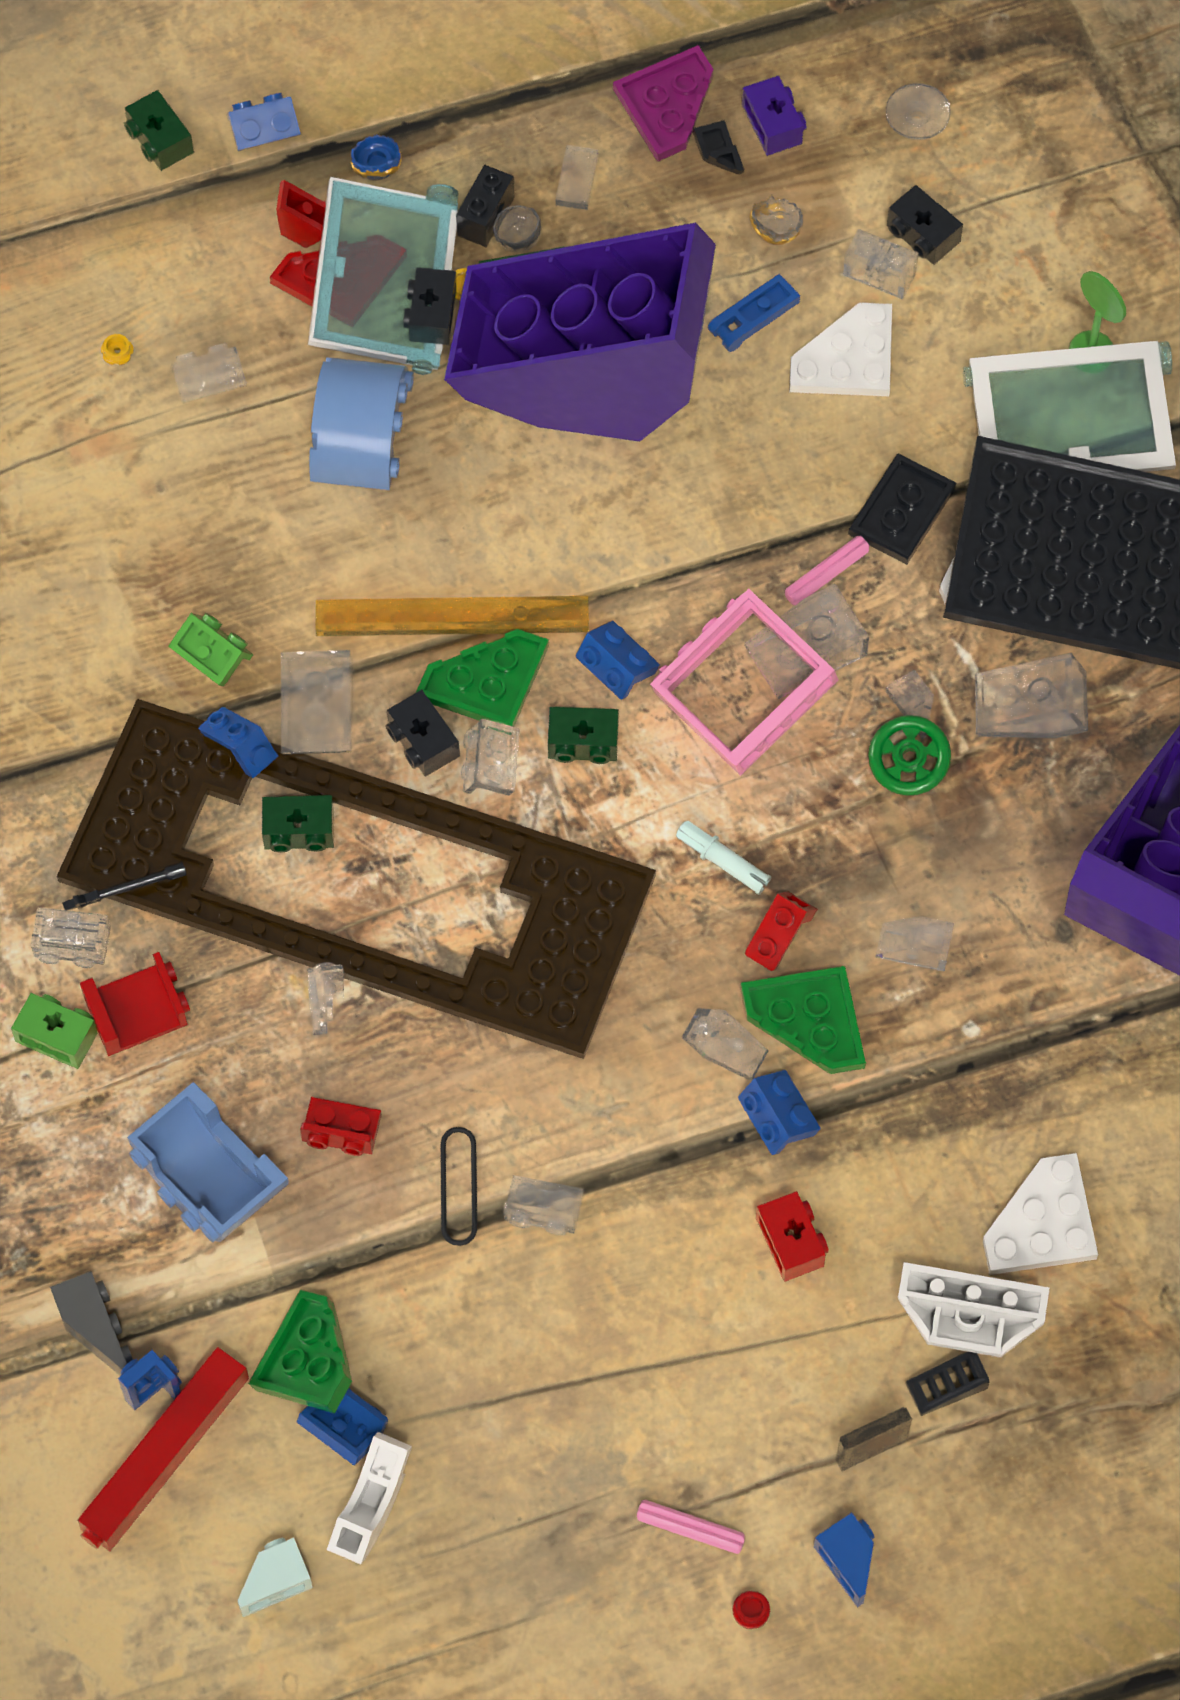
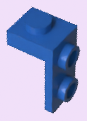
M221 707L218 711L213 712L199 727L200 732L204 736L230 749L244 773L251 778L256 777L278 757L260 726L225 707Z

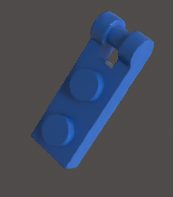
M779 273L715 317L709 323L708 330L715 337L719 336L723 340L722 345L729 352H733L741 346L743 341L800 303V295ZM735 322L738 328L732 331L728 326Z

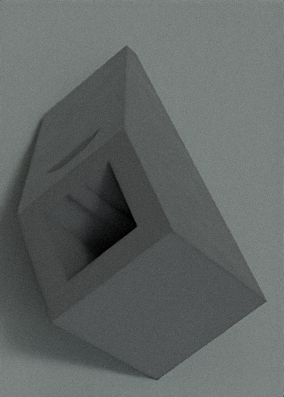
M92 1271L51 1286L50 1289L66 1331L121 1376L122 1369L133 1358L128 1345L123 1347L119 1345L116 1335L123 1332L116 1314L108 1315L104 1303L110 1301L103 1280L95 1282Z

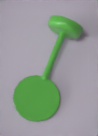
M1085 272L1080 279L1081 289L1090 306L1096 312L1094 314L1092 330L1077 334L1070 342L1069 349L1113 345L1109 337L1100 332L1102 317L1107 321L1119 323L1127 315L1123 298L1114 285L1097 272ZM1112 362L1074 365V368L1082 373L1097 374L1107 370Z

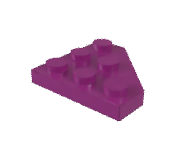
M699 45L613 82L615 94L657 162L686 150L712 81L713 68Z

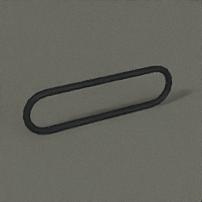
M455 1127L445 1132L440 1144L441 1230L447 1242L452 1245L462 1246L470 1243L477 1233L476 1140L468 1129ZM457 1132L466 1134L471 1142L472 1231L469 1237L460 1241L454 1240L448 1235L446 1214V1141L451 1134Z

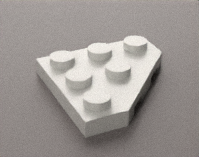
M858 303L791 356L790 392L889 396L892 304Z
M1077 1153L1041 1158L984 1235L983 1245L989 1275L1097 1259L1098 1252Z

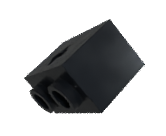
M484 164L456 214L457 236L487 248L515 198L513 175Z
M917 185L913 186L888 209L887 226L890 232L896 238H902L920 258H926L933 265L961 242L963 223Z
M417 267L415 280L409 279L407 299H411L412 304L411 309L405 308L403 328L409 329V339L411 342L449 345L457 291L456 271Z
M423 690L418 691L387 710L388 724L385 727L388 734L395 743L401 742L406 749L404 755L413 769L418 767L425 777L460 757L458 739Z

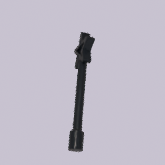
M183 862L166 867L164 871L101 891L95 890L87 894L73 896V899L62 902L64 911L75 908L81 909L87 905L100 902L104 898L161 880L177 879L187 874Z

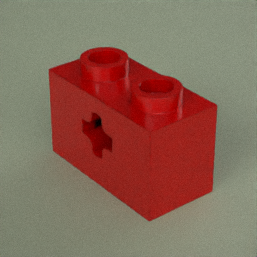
M795 1191L757 1206L756 1220L784 1282L824 1267L826 1253L829 1252L828 1245L822 1232L816 1234L811 1223L815 1220L814 1214L807 1200L802 1202L798 1192ZM793 1231L795 1236L800 1235V1239L795 1240L793 1235H788V1232Z

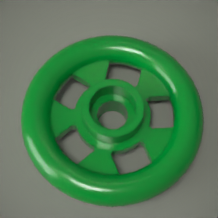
M905 715L891 719L877 730L869 746L868 761L875 779L887 790L905 796L920 795L935 788L946 776L951 763V747L945 733L934 722L920 716ZM902 730L907 739H903L896 745H893L889 737ZM921 731L932 739L927 747L915 739ZM909 751L914 752L916 759L908 762L903 758L904 754ZM891 753L895 767L885 769L882 756ZM928 755L937 758L936 765L932 771L923 768ZM901 772H916V781H900Z

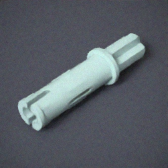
M685 821L679 827L676 834L677 838L700 853L702 860L708 859L754 890L756 894L760 895L764 890L763 886H767L770 882V875L765 874L720 843L718 836H710L690 821Z

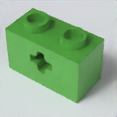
M30 993L11 1027L15 1042L79 1069L98 1034L93 1017L84 1010L75 1008L72 1011L61 1006L62 1004L52 996L44 994L40 997Z

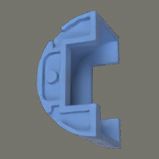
M326 357V362H323L320 370L311 426L313 448H310L309 457L310 482L390 490L391 479L397 478L399 473L400 460L399 458H394L393 450L395 432H401L403 412H399L400 403H406L407 391H412L414 372L408 371L407 366Z
M194 1082L127 1137L133 1148L129 1152L130 1157L142 1170L146 1168L160 1186V1189L157 1191L160 1198L170 1208L176 1205L183 1212L180 1216L184 1223L193 1232L200 1229L211 1242L223 1241L289 1184L288 1177L265 1154L258 1158L221 1120L217 1105Z

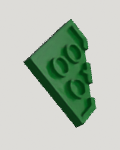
M515 629L505 633L501 639L488 644L485 641L460 651V655L443 662L440 659L430 663L426 668L416 693L423 690L430 702L435 706L512 732L548 650L549 639Z
M845 966L741 983L740 989L748 1022L829 1074L865 1069L866 1061Z
M300 1290L248 1384L255 1391L335 1413L352 1383L335 1306L326 1296Z

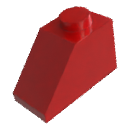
M286 180L281 181L276 207L281 235L304 248L320 242L326 202Z

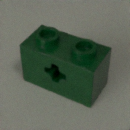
M159 90L124 107L127 119L124 122V127L128 135L133 140L138 139L141 143L142 153L147 161H154L160 171L194 153L190 132Z
M550 707L548 759H555L562 763H570L574 760H589L595 764L617 761L619 709ZM584 735L586 739H580V736Z
M332 795L262 797V838L264 850L271 849L274 852L283 853L291 849H306L312 852H319L326 848H334V806ZM300 823L301 827L296 828V824Z

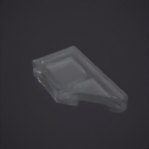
M915 670L886 686L885 692L904 716L914 715L930 719L934 694ZM921 731L918 735L923 739L927 734Z

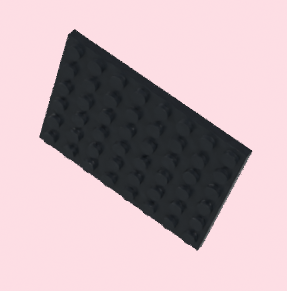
M977 436L943 618L1180 669V479Z

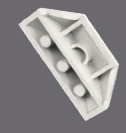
M904 1262L898 1300L928 1345L1002 1357L1044 1325L1050 1288Z

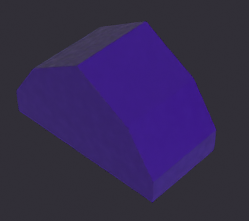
M695 222L469 265L466 271L444 380L465 400L539 428L640 442L690 401L716 244Z
M1180 725L1084 850L1070 882L1064 912L1065 916L1179 976Z

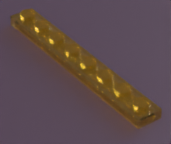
M588 596L316 600V636L505 634L515 629L528 633L589 632Z

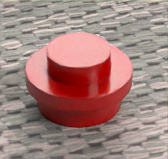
M747 1591L740 1594L733 1604L734 1619L740 1626L746 1629L762 1627L770 1616V1604L767 1598L756 1591Z

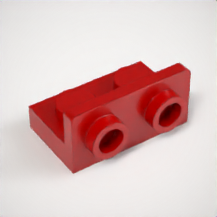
M311 1097L305 1123H302L300 1128L302 1141L316 1149H327L329 1146L342 1149L344 1153L353 1156H361L363 1153L372 1155L382 1116L381 1110Z

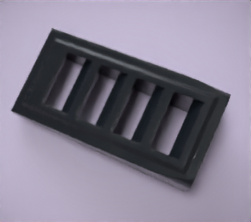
M966 1352L906 1381V1386L920 1416H923L988 1389L990 1380L978 1354ZM968 1366L975 1379L969 1382L963 1369ZM955 1372L961 1387L955 1388L949 1374ZM938 1378H941L947 1391L944 1395L941 1394L935 1381ZM926 1383L934 1398L930 1402H928L921 1385Z

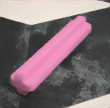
M856 536L787 587L785 589L787 600L792 605L801 603L867 554L869 551L868 542L862 536Z
M648 1500L641 1502L637 1512V1519L641 1522L735 1554L740 1553L744 1545L745 1534Z

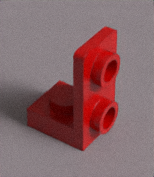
M789 891L777 894L748 945L745 955L770 971L776 970L802 923L810 922L818 909Z

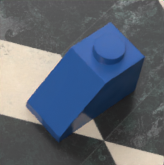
M850 1513L816 1536L814 1548L858 1608L864 1603L874 1545L872 1539L875 1536L865 1520L861 1519L858 1521L854 1514Z

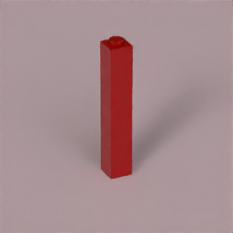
M219 1347L214 1350L77 1520L81 1531H83L80 1536L95 1549L103 1546L111 1552L249 1380L245 1366Z

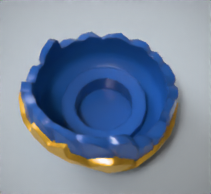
M380 135L368 136L364 141H359L357 146L351 149V167L356 174L366 179H385L398 171L402 159L401 151L398 144L392 138Z

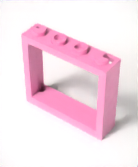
M748 589L736 600L732 598L727 605V610L719 618L714 617L708 621L702 629V634L694 642H687L679 650L678 657L669 666L664 665L659 669L660 674L653 679L654 681L650 685L655 694L741 776L838 681L835 670ZM754 613L814 672L731 751L671 692Z

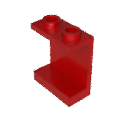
M160 952L153 954L154 966L101 987H96L93 978L80 982L83 997L95 1021L97 1031L108 1056L188 1025L185 1013L190 1011L189 1004L183 991L176 993L173 982L178 981L171 962H163Z

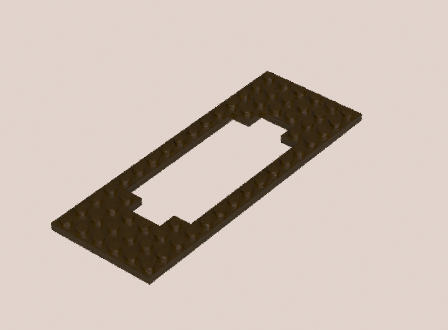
M140 699L136 700L57 874L58 882L87 892L101 891L164 871L168 866L183 862L186 876L173 880H161L108 897V899L581 1059L585 1058L656 877V870L271 743L278 757L256 776L257 778L311 796L332 795L333 803L510 861L500 885V892L531 902L510 956L505 958L475 948L465 974L461 978L203 891L214 867L213 859L186 851L184 848L207 796L210 795L241 805L252 778L244 773L230 749L204 736L200 732L199 727L205 721Z

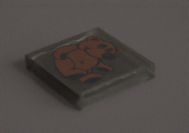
M902 1407L841 1436L836 1456V1462L841 1471L907 1441L912 1417L907 1408Z

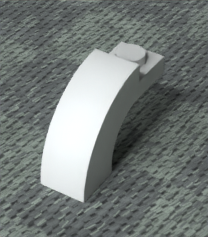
M376 1433L354 1492L346 1507L337 1518L327 1548L328 1551L362 1564L375 1544L393 1507L405 1476L403 1471L412 1446L382 1433Z

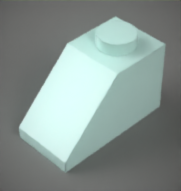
M285 1538L273 1540L265 1545V1550L258 1553L238 1599L243 1617L313 1588L311 1578L294 1538L287 1541Z

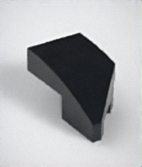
M725 120L694 128L693 135L703 161L736 174L744 172L737 147L732 143Z

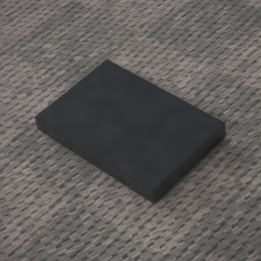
M898 453L850 526L848 535L854 538L862 536L869 546L907 565L955 491L957 483Z

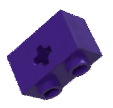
M779 75L743 87L742 107L766 156L801 145L803 143V130L807 128L803 113L801 111L797 112L793 105L794 98L790 87H784Z

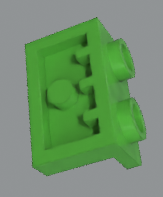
M190 613L168 647L216 684L224 687L241 661L252 658L253 654L245 648L248 643L232 632L229 635L220 629L222 623L210 614L205 613L204 616Z

